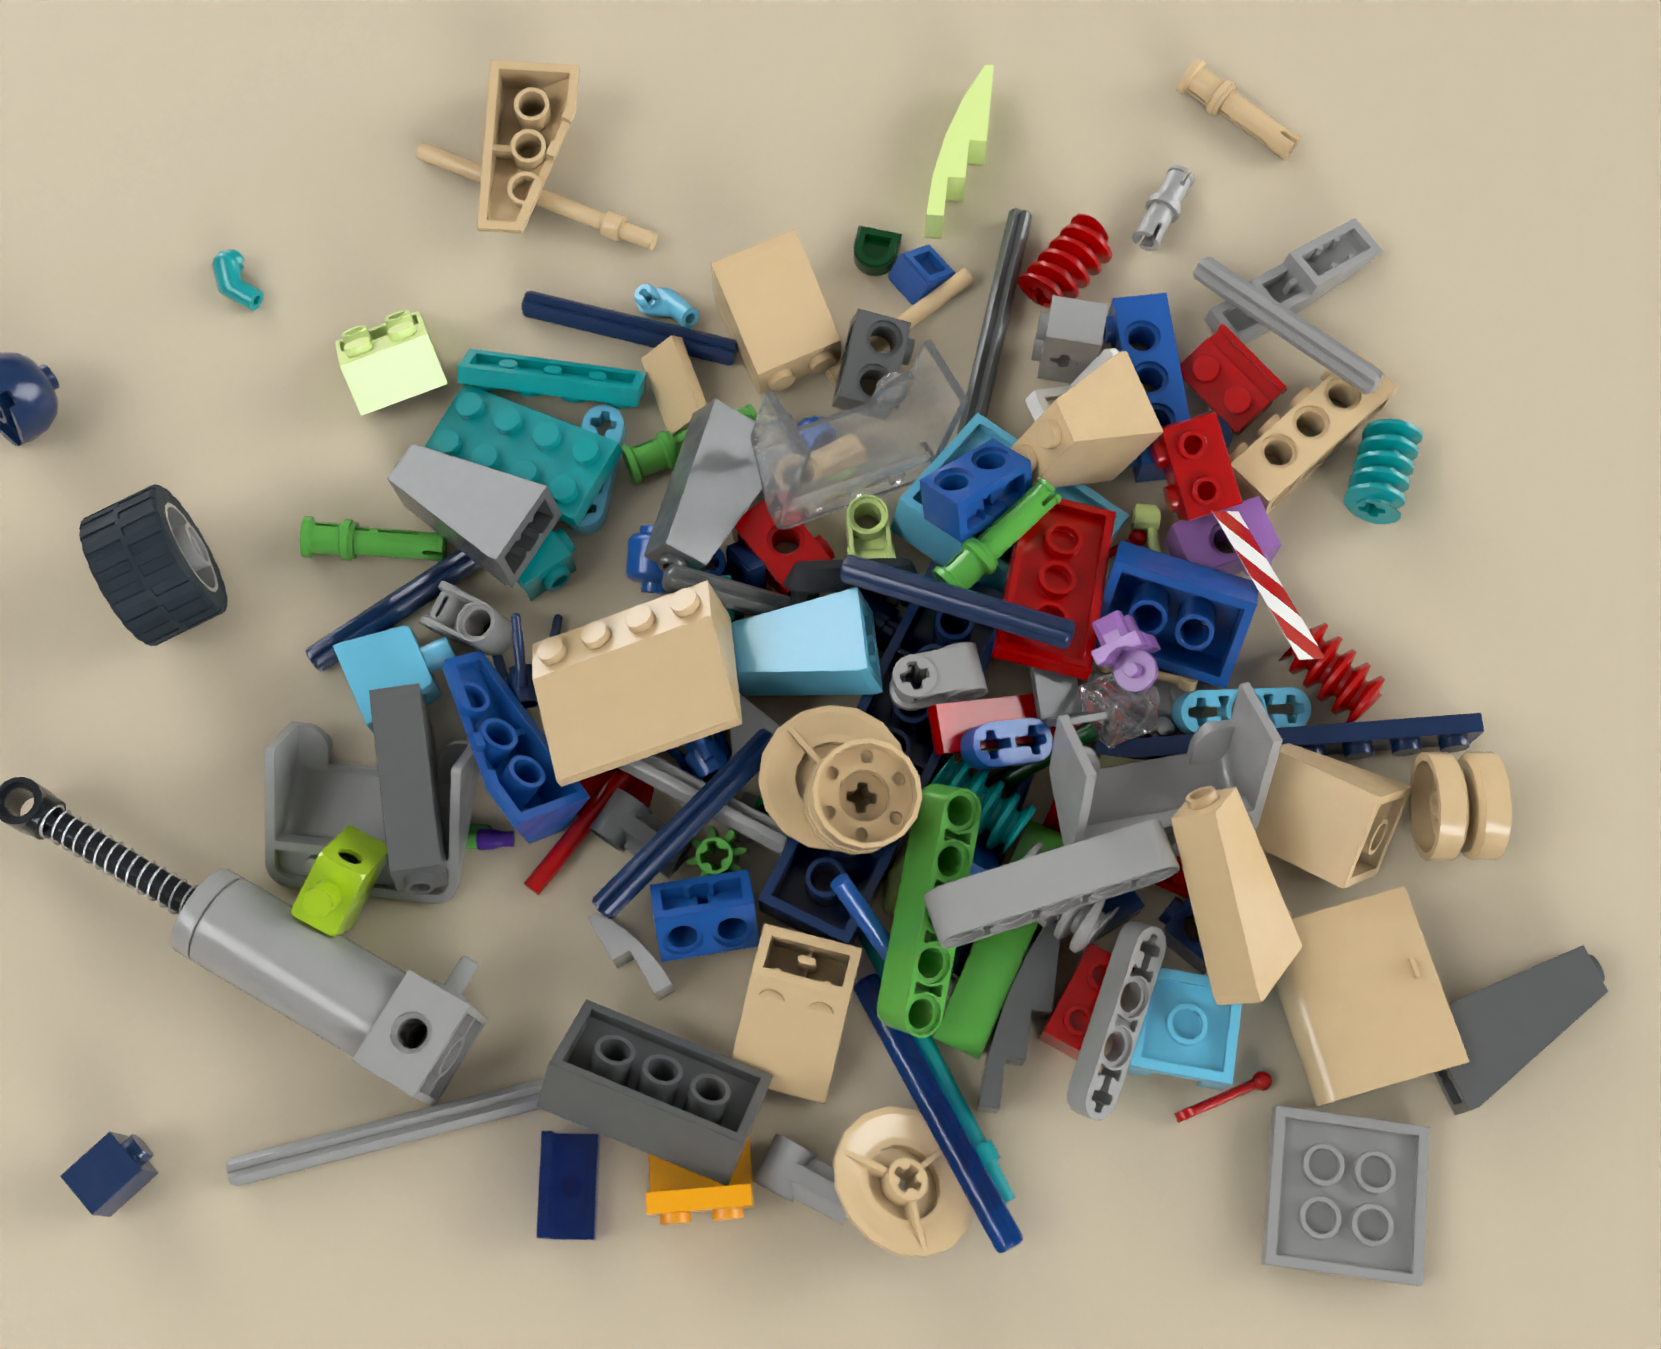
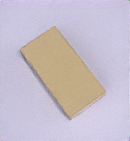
M671 335L643 356L641 361L645 372H647V378L666 430L674 434L687 429L692 414L707 403L682 337Z

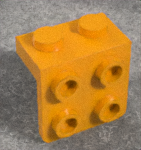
M750 1135L731 1181L727 1186L648 1153L650 1192H646L647 1215L652 1217L660 1216V1225L691 1223V1213L712 1212V1221L744 1218L743 1209L755 1208Z

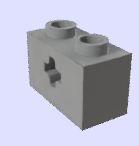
M1053 295L1049 313L1040 311L1031 360L1040 361L1037 378L1072 384L1092 361L1099 356L1108 304Z

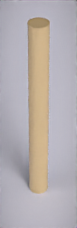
M961 269L896 317V319L911 322L910 329H912L973 283L971 274L966 269ZM870 337L872 347L878 352L889 346V343L883 337ZM842 358L834 366L825 370V375L833 385L837 383Z

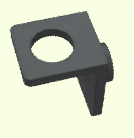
M1029 666L1037 719L1043 721L1048 727L1056 726L1058 716L1067 714L1073 725L1108 718L1107 711L1082 712L1077 678Z

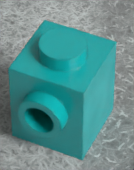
M561 527L556 531L551 530L517 580L518 585L530 601L547 590L554 591L561 588L570 580L571 574L577 570L571 555L577 550Z

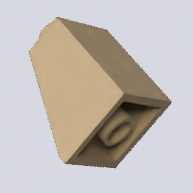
M795 228L710 263L716 309L731 339L736 340L738 353L759 395L770 390L773 392L782 391L790 387L796 379L810 373H825V370L834 366L841 359L840 336Z
M1127 351L1118 352L1058 397L1010 449L1031 460L1033 485L1036 484L1039 478H1043L1054 488L1113 481L1164 431Z
M1290 743L1283 744L1279 751L1260 822L1255 833L1262 850L1345 889L1377 875L1412 787Z

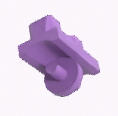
M1118 610L1091 623L1101 644V647L1091 651L1096 664L1114 669L1115 680L1120 687L1127 691L1141 692L1151 687L1157 679L1158 667L1156 660L1149 653L1161 650L1155 636L1139 631L1133 616H1123L1122 612Z

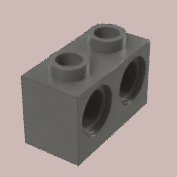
M858 308L850 322L831 407L881 420L886 418L892 408H899L905 389V382L898 381L902 365H909L915 344V339L908 338L911 322ZM880 336L886 339L890 345V352L880 353L876 351L871 345L870 337ZM860 380H874L880 387L881 395L872 397L865 394L861 389Z

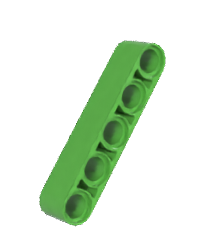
M930 784L922 789V801L917 819L910 829L877 1001L879 1019L886 1026L918 1038L932 1035L941 1024L956 947L941 948L923 897L927 892L940 885L970 876L981 819V803L973 791L944 784Z
M1030 820L1023 831L1010 863L1022 860L1038 842L1043 844L1041 853L1063 847L1061 833ZM1038 921L975 941L933 1039L980 1059L1036 930Z

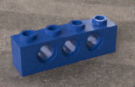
M1167 293L1113 298L1108 316H1106L1103 334L1104 343H1111V347L1117 349L1118 352L1127 351L1141 383L1149 384L1156 390L1155 392H1146L1161 427L1190 418ZM1140 343L1148 350L1138 351L1130 344ZM1149 446L1127 466L1133 467L1135 483L1166 480L1163 468L1157 469Z

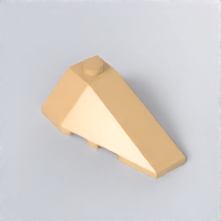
M505 60L490 61L477 220L478 231L523 234L577 111L579 65Z

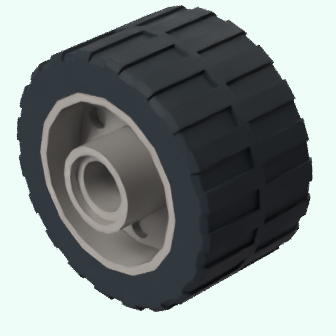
M157 484L151 485L83 518L81 521L79 536L89 569L113 612L127 630L139 641L149 646H157L226 611L228 602L226 588L212 553L188 512L166 488Z

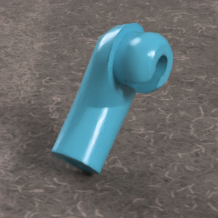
M643 284L634 293V301L637 304V308L647 316L673 318L685 328H692L698 322L699 311L673 289L655 288L651 284Z

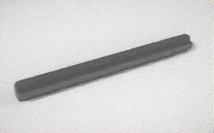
M1013 208L1008 213L957 435L977 412L985 418L987 417L1031 225L1032 215L1027 210Z

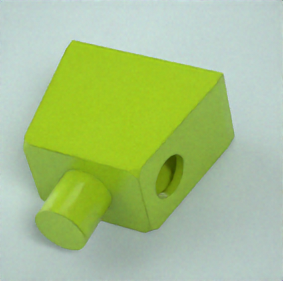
M349 824L316 858L291 908L290 914L332 937H337L350 930L354 926L388 859L386 843ZM346 853L355 856L361 863H349Z

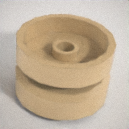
M1491 751L1465 752L1457 761L1454 755L1448 752H1422L1419 754L1411 770L1409 786L1412 789L1409 794V818L1414 845L1420 857L1426 861H1452L1458 857L1460 851L1464 857L1471 861L1497 860L1502 857L1509 843L1512 826V799L1506 768L1499 755Z

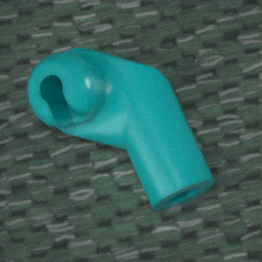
M234 249L220 251L214 257L212 263L218 291L252 311L256 310L261 305L264 294L260 289L242 280L240 272L244 269V265L241 264L245 261L244 257Z

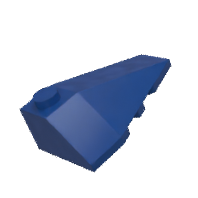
M482 650L445 659L441 666L486 790L512 826L529 844L564 831L590 798L589 794L579 781L563 787L557 783L546 736Z

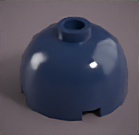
M14 352L0 353V433L13 445L20 446L38 438L51 426L58 411V399L54 390L59 388V383L47 365L42 364L38 366L29 357Z

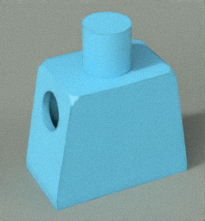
M400 626L333 645L364 721L372 732L373 723L369 690L419 683L427 707L442 695L433 673L442 669L441 665L445 659L456 657L447 636L421 647L410 626Z

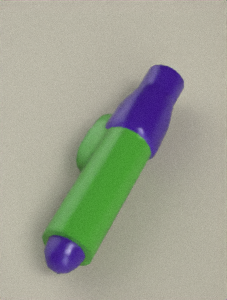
M470 824L466 849H478L481 851L501 847H514L515 832L492 829L487 824Z

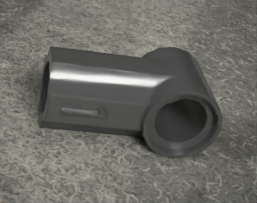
M617 788L589 829L620 852L624 853L627 850L635 856L666 824L652 816V811L638 799ZM689 841L659 873L669 879L678 871L687 858L692 843Z

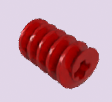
M1087 214L1075 215L1071 219L1070 224L1060 231V235L1050 242L1048 249L1042 251L1037 261L1030 264L1026 273L1018 278V285L1023 293L1034 303L1045 308H1050L1053 295L1076 299L1079 296L1078 287H1087L1090 284L1089 275L1095 276L1101 271L1100 263L1106 264L1112 259V252L1107 245L1109 238L1106 230L1092 216Z
M1324 622L1310 628L1309 631L1325 658L1299 660L1292 647H1290L1278 661L1281 662L1293 656L1294 659L1288 671L1295 675L1308 670L1303 685L1308 689L1321 683L1322 686L1316 698L1322 702L1335 696L1336 700L1331 712L1337 715L1349 710L1350 714L1345 723L1356 722L1382 696L1379 692L1385 679L1379 676L1367 681L1365 678L1371 667L1367 662L1353 668L1351 664L1357 653L1354 649L1339 655L1337 650L1343 640L1340 636L1325 642L1323 637L1328 625Z

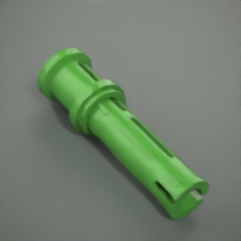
M751 404L737 410L754 421L759 420ZM687 429L671 434L670 431L665 432L662 430L657 432L656 438L633 447H630L628 444L620 446L623 451L622 456L626 468L635 485L642 483L643 477L668 468L673 471Z
M1039 478L1035 485L977 539L975 537L967 538L961 543L962 550L943 567L936 566L931 571L934 579L970 589L983 575H992L998 566L997 559L1050 509L1061 502L1062 499L1059 493L1053 495L1052 493L1056 489L1045 479Z
M305 516L300 529V552L304 558H312L314 554L339 555L344 561L356 559L357 555H370L440 562L446 558L447 542L444 541L447 539L438 532L359 527L358 522H354L352 519H345L343 523L316 522L314 517Z

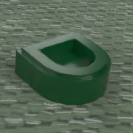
M859 225L853 248V259L856 267L864 274L870 276H881L890 272L898 258L902 234Z

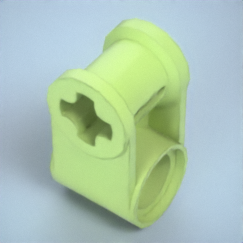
M865 494L856 497L847 508V555H855L865 559L896 558L894 544L891 541L889 512L886 504L875 495ZM871 515L879 521V524L871 529H863L855 521L860 516Z

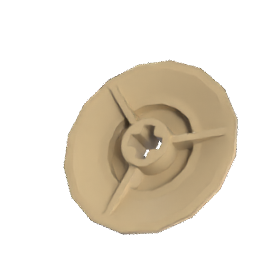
M825 705L799 712L775 731L762 753L758 784L766 812L784 834L809 848L837 851L831 849L815 836L806 819L803 796L809 776L831 750L850 740L874 738L893 744L903 752L901 744L883 722L858 708ZM857 788L850 796H846L847 801L855 803L856 812L860 813L862 808L870 804V799L862 797L860 788Z
M887 1106L864 1113L843 1133L834 1156L835 1190L847 1218L868 1241L894 1255L926 1258L950 1249L970 1228L978 1203L975 1171L965 1155L963 1145L941 1122L916 1109ZM900 1178L906 1182L904 1186L905 1192L898 1187Z

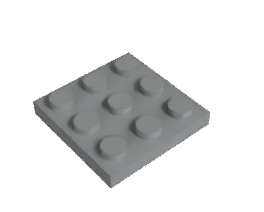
M1277 1105L1272 1107L1261 1264L1411 1286H1423L1430 1127Z

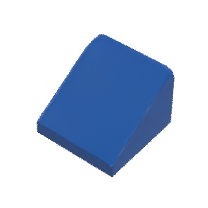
M928 244L900 254L890 270L888 278L902 295L914 305L956 273Z

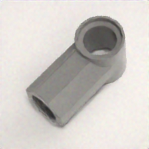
M775 1134L752 1181L790 1202H793L795 1199L843 1225L847 1216L835 1190L834 1167L832 1168L815 1159L816 1154L801 1145Z

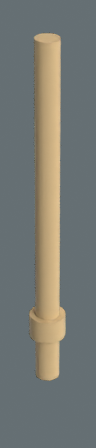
M421 142L416 150V157L418 159L481 183V164L425 142ZM542 189L536 202L537 206L598 229L601 236L616 242H620L623 239L648 250H653L657 243V233L631 224L626 216L613 211H608L606 214L545 189Z

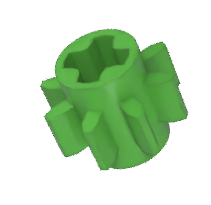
M708 826L709 838L704 841L695 838L690 840L692 845L697 847L696 857L688 859L686 863L688 865H698L703 870L699 877L744 870L743 867L738 865L739 858L749 853V848H737L733 843L737 837V831L731 829L724 838H719L716 827ZM715 844L720 849H725L729 852V858L721 860V869H719L717 864L708 863L707 855L715 852Z

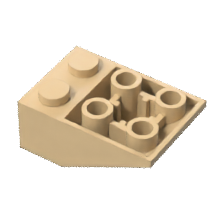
M764 923L749 979L732 1059L773 1075L768 1090L825 1104L862 960L863 948Z

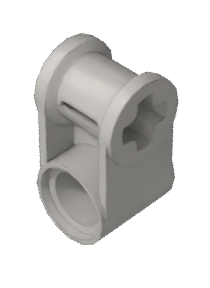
M440 582L438 588L441 592L428 616L421 617L420 624L443 637L447 636L449 640L459 641L478 651L482 650L486 655H501L513 644L512 623L507 617L466 591L448 582ZM490 623L489 629L482 634L484 627Z
M973 642L956 643L941 649L904 656L895 664L889 684V695L893 703L906 711H916L935 704L975 700L988 692L976 644ZM912 676L915 683H921L920 689H913L910 682H904L905 677Z

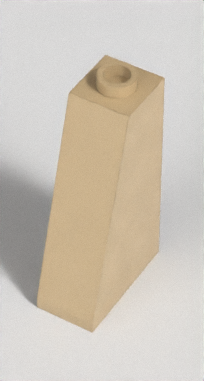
M1213 786L1201 787L1190 792L1185 797L1186 802L1171 817V822L1213 997L1217 1005L1261 1003L1303 946L1237 787L1215 790Z

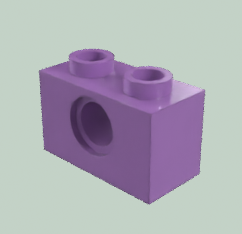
M1256 496L1242 501V504L1220 510L1238 511L1271 566V562L1281 543L1260 497ZM1213 513L1190 521L1184 520L1172 524L1165 539L1170 556L1233 575L1244 571L1246 576H1250L1235 550L1232 554H1225L1215 547L1214 542L1223 541L1233 548Z

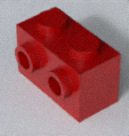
M1216 412L1203 413L1162 427L1164 432L1149 445L1157 469L1163 468L1168 486L1163 487V496L1171 514L1176 513L1179 520L1190 521L1213 513L1212 511L1224 510L1243 503Z

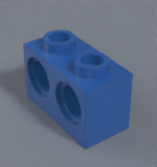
M992 438L920 479L924 519L962 543L967 538L992 525L1033 486L1031 460Z
M748 869L650 885L653 918L661 962L758 947L759 934Z

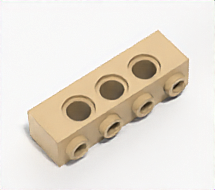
M1359 350L1355 352V354L1375 366ZM1326 369L1320 377L1323 380L1322 383L1314 390L1309 386L1302 389L1290 402L1289 407L1292 409L1282 418L1277 414L1273 415L1259 429L1257 434L1260 437L1252 445L1248 446L1244 442L1229 455L1242 501L1259 496L1268 514L1387 407L1398 389V386L1384 374L1379 387L1373 393L1364 394ZM1329 399L1341 401L1346 408L1336 407ZM1297 427H1306L1310 429L1315 436H1305L1298 430ZM1265 455L1278 457L1284 465L1271 464Z

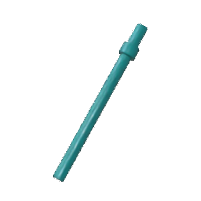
M863 931L858 933V937L880 980H882L885 962ZM909 1034L968 1149L965 1155L975 1172L979 1170L997 1207L1015 1199L1016 1197L997 1162L1001 1157L991 1139L986 1141L932 1035L918 1038Z

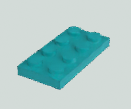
M468 384L462 385L424 446L428 449L546 485L562 514L559 520L579 527L623 452L617 441Z

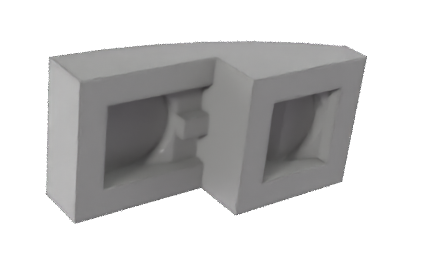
M599 913L588 917L617 968L635 959L658 1001L676 991L660 964L633 935Z

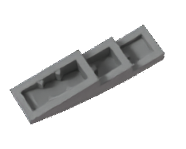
M1354 218L1290 252L1281 265L1254 278L1249 283L1297 314L1369 264L1383 250L1357 219ZM1224 301L1211 308L1204 319L1214 332L1223 323L1244 345L1270 331L1228 301Z

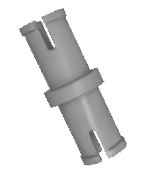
M1180 165L1171 166L1167 170L1157 193H1153L1147 200L1145 207L1147 211L1132 236L1133 241L1137 244L1142 236L1145 235L1139 246L1140 248L1147 251L1157 250L1170 223H1174L1178 219L1182 209L1180 204L1189 187L1194 182V176L1191 172L1187 174L1184 181H1181L1188 170L1187 168Z

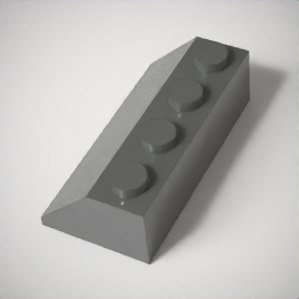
M586 999L548 1063L536 1107L727 1186L743 1153L773 1075Z

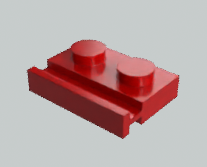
M1223 323L1210 338L1201 343L1180 364L1183 381L1219 417L1229 424L1237 436L1266 411L1277 397L1287 391V387Z

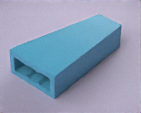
M858 587L732 622L739 693L742 696L874 695L883 692L873 611Z

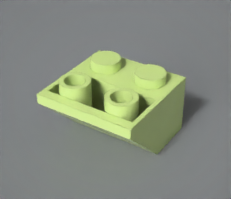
M409 310L397 311L385 317L384 324L370 329L365 325L351 328L341 334L342 339L335 341L339 366L361 416L448 384L420 311L410 313Z

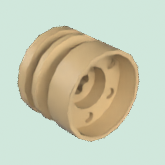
M874 738L850 740L831 750L809 776L803 796L805 816L815 836L831 849L850 855L873 853L902 837L917 819L922 801L920 776L910 758L893 744ZM857 788L861 789L863 798L870 799V804L862 808L860 813L855 811V803L847 801L846 796H850L856 791Z

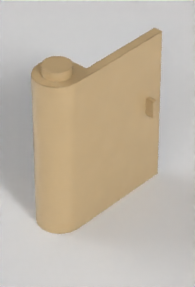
M1405 885L1295 918L1292 910H1288L1303 947L1275 986L1317 1107L1469 1062Z

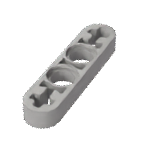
M1131 921L1120 930L1067 1092V1100L1071 1110L1090 1119L1103 1120L1108 1117L1118 1101L1165 955L1166 937L1163 931L1156 926L1139 921ZM1129 983V997L1126 1003L1121 1007V993L1124 987ZM1113 1033V1046L1108 1055L1105 1056V1043L1108 1036Z

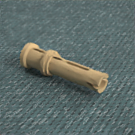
M1200 57L1197 58L1181 78L1176 91L1182 95L1187 92L1206 106L1208 114L1211 116L1213 114L1215 116L1222 115L1285 161L1289 154L1291 155L1302 137L1245 99L1236 91L1235 82L1230 79L1224 81L1205 67L1204 60Z

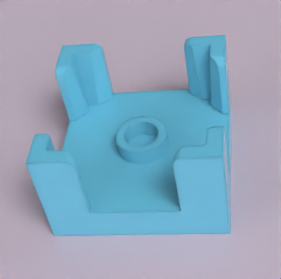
M1161 967L1127 1073L1148 1076L1153 1072L1197 1080V1086L1223 1090L1232 1085L1242 1004L1217 1005L1213 997L1209 977L1206 975Z

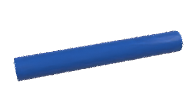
M847 874L837 876L831 882V888L885 962L890 934Z

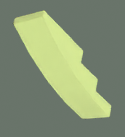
M985 65L963 97L945 135L933 172L924 237L942 239L945 200L963 202L967 164L984 165L994 65Z

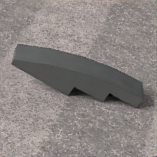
M1058 920L1043 927L1026 954L999 1013L985 1058L976 1111L994 1114L999 1111L1005 1064L1016 1066L1024 1064L1027 1056L1031 1017L1048 1019L1052 1013L1060 940L1053 934Z

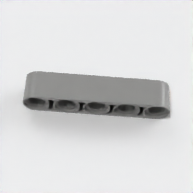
M1152 819L940 885L927 892L923 900L941 948H954L1158 883L1176 874L1180 870V866L1161 821Z

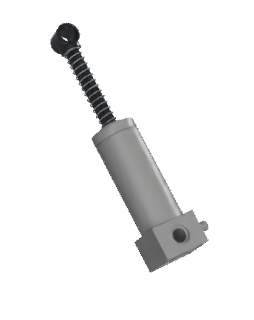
M13 777L0 786V820L38 840L51 838V842L54 845H62L64 851H72V854L77 858L83 857V861L87 864L93 863L96 870L104 869L106 876H115V880L120 883L125 882L128 889L136 888L138 895L146 894L147 899L152 902L157 901L159 907H168L171 914L178 913L179 915L171 936V946L177 953L353 1057L351 1061L430 1106H436L488 1021L484 1015L468 1004L469 1000L461 995L478 968V963L467 956H461L445 984L436 980L432 983L411 970H408L406 973L341 934L337 937L329 936L290 914L292 905L230 869L221 868L210 874L201 884L191 886L188 884L187 878L179 879L176 872L169 873L166 871V866L159 867L156 865L155 860L149 861L145 859L144 853H135L134 847L127 848L124 846L123 841H115L113 835L106 836L103 834V829H94L92 822L84 823L81 816H72L71 810H66L64 801L58 799L51 791L32 779ZM34 798L31 810L21 816L23 804L27 800ZM427 1031L425 1042L417 1047L418 1038Z

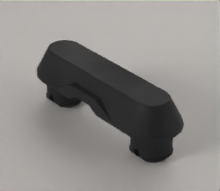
M907 558L868 559L918 574L913 562ZM844 559L796 562L784 581L785 588L791 591V601L789 604L795 605L819 598V593L841 592L849 587H857L840 580V568ZM887 595L883 598L891 607H898L899 601L903 607H907L910 602Z

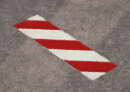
M1212 511L1298 659L1325 658L1238 511Z

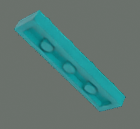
M471 348L458 365V383L470 384L484 391H492L499 388L514 390L526 397H536L544 394L558 396L564 401L571 403H581L586 400L603 402L616 409H626L631 406L638 407L646 390L647 372Z

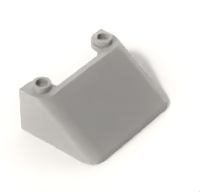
M291 721L265 747L264 751L265 866L268 874L274 881L280 885L293 888H302L320 852L349 824L386 843L378 767L332 762V740L323 729L311 723ZM458 740L451 742L442 750L437 762L448 886L436 887L433 891L421 895H413L407 892L398 893L389 871L387 859L369 896L440 904L450 900L456 893L462 874L479 775V768L469 741ZM346 853L349 863H361L358 858Z

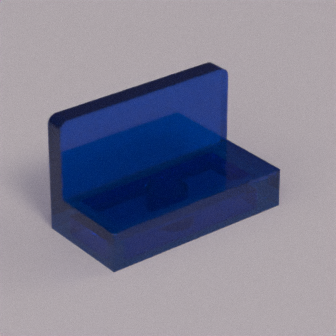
M542 1131L537 1239L596 1240L601 1135L557 1134L554 1131Z

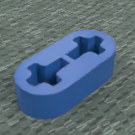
M1036 718L988 722L969 728L963 734L960 750L966 763L976 770L1022 766L1046 759L1053 747V737L1049 727L1043 721ZM1023 736L1032 737L1033 747H1016L1015 739ZM980 741H998L999 749L991 752L981 751Z

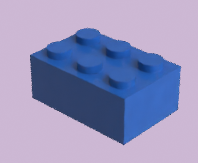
M1120 540L1104 587L1100 618L1117 610L1121 611L1123 616H1133L1139 631L1155 636L1161 650L1155 653H1149L1156 660L1158 668L1226 689L1257 607L1258 589L1252 580ZM1098 638L1096 639V649L1101 647Z

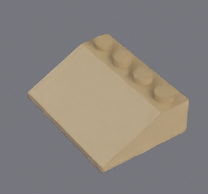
M708 580L532 644V680L556 781L561 787L742 724L731 617Z

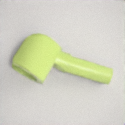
M1137 503L1132 511V529L1147 530L1148 548L1161 552L1158 539L1161 511L1153 504Z

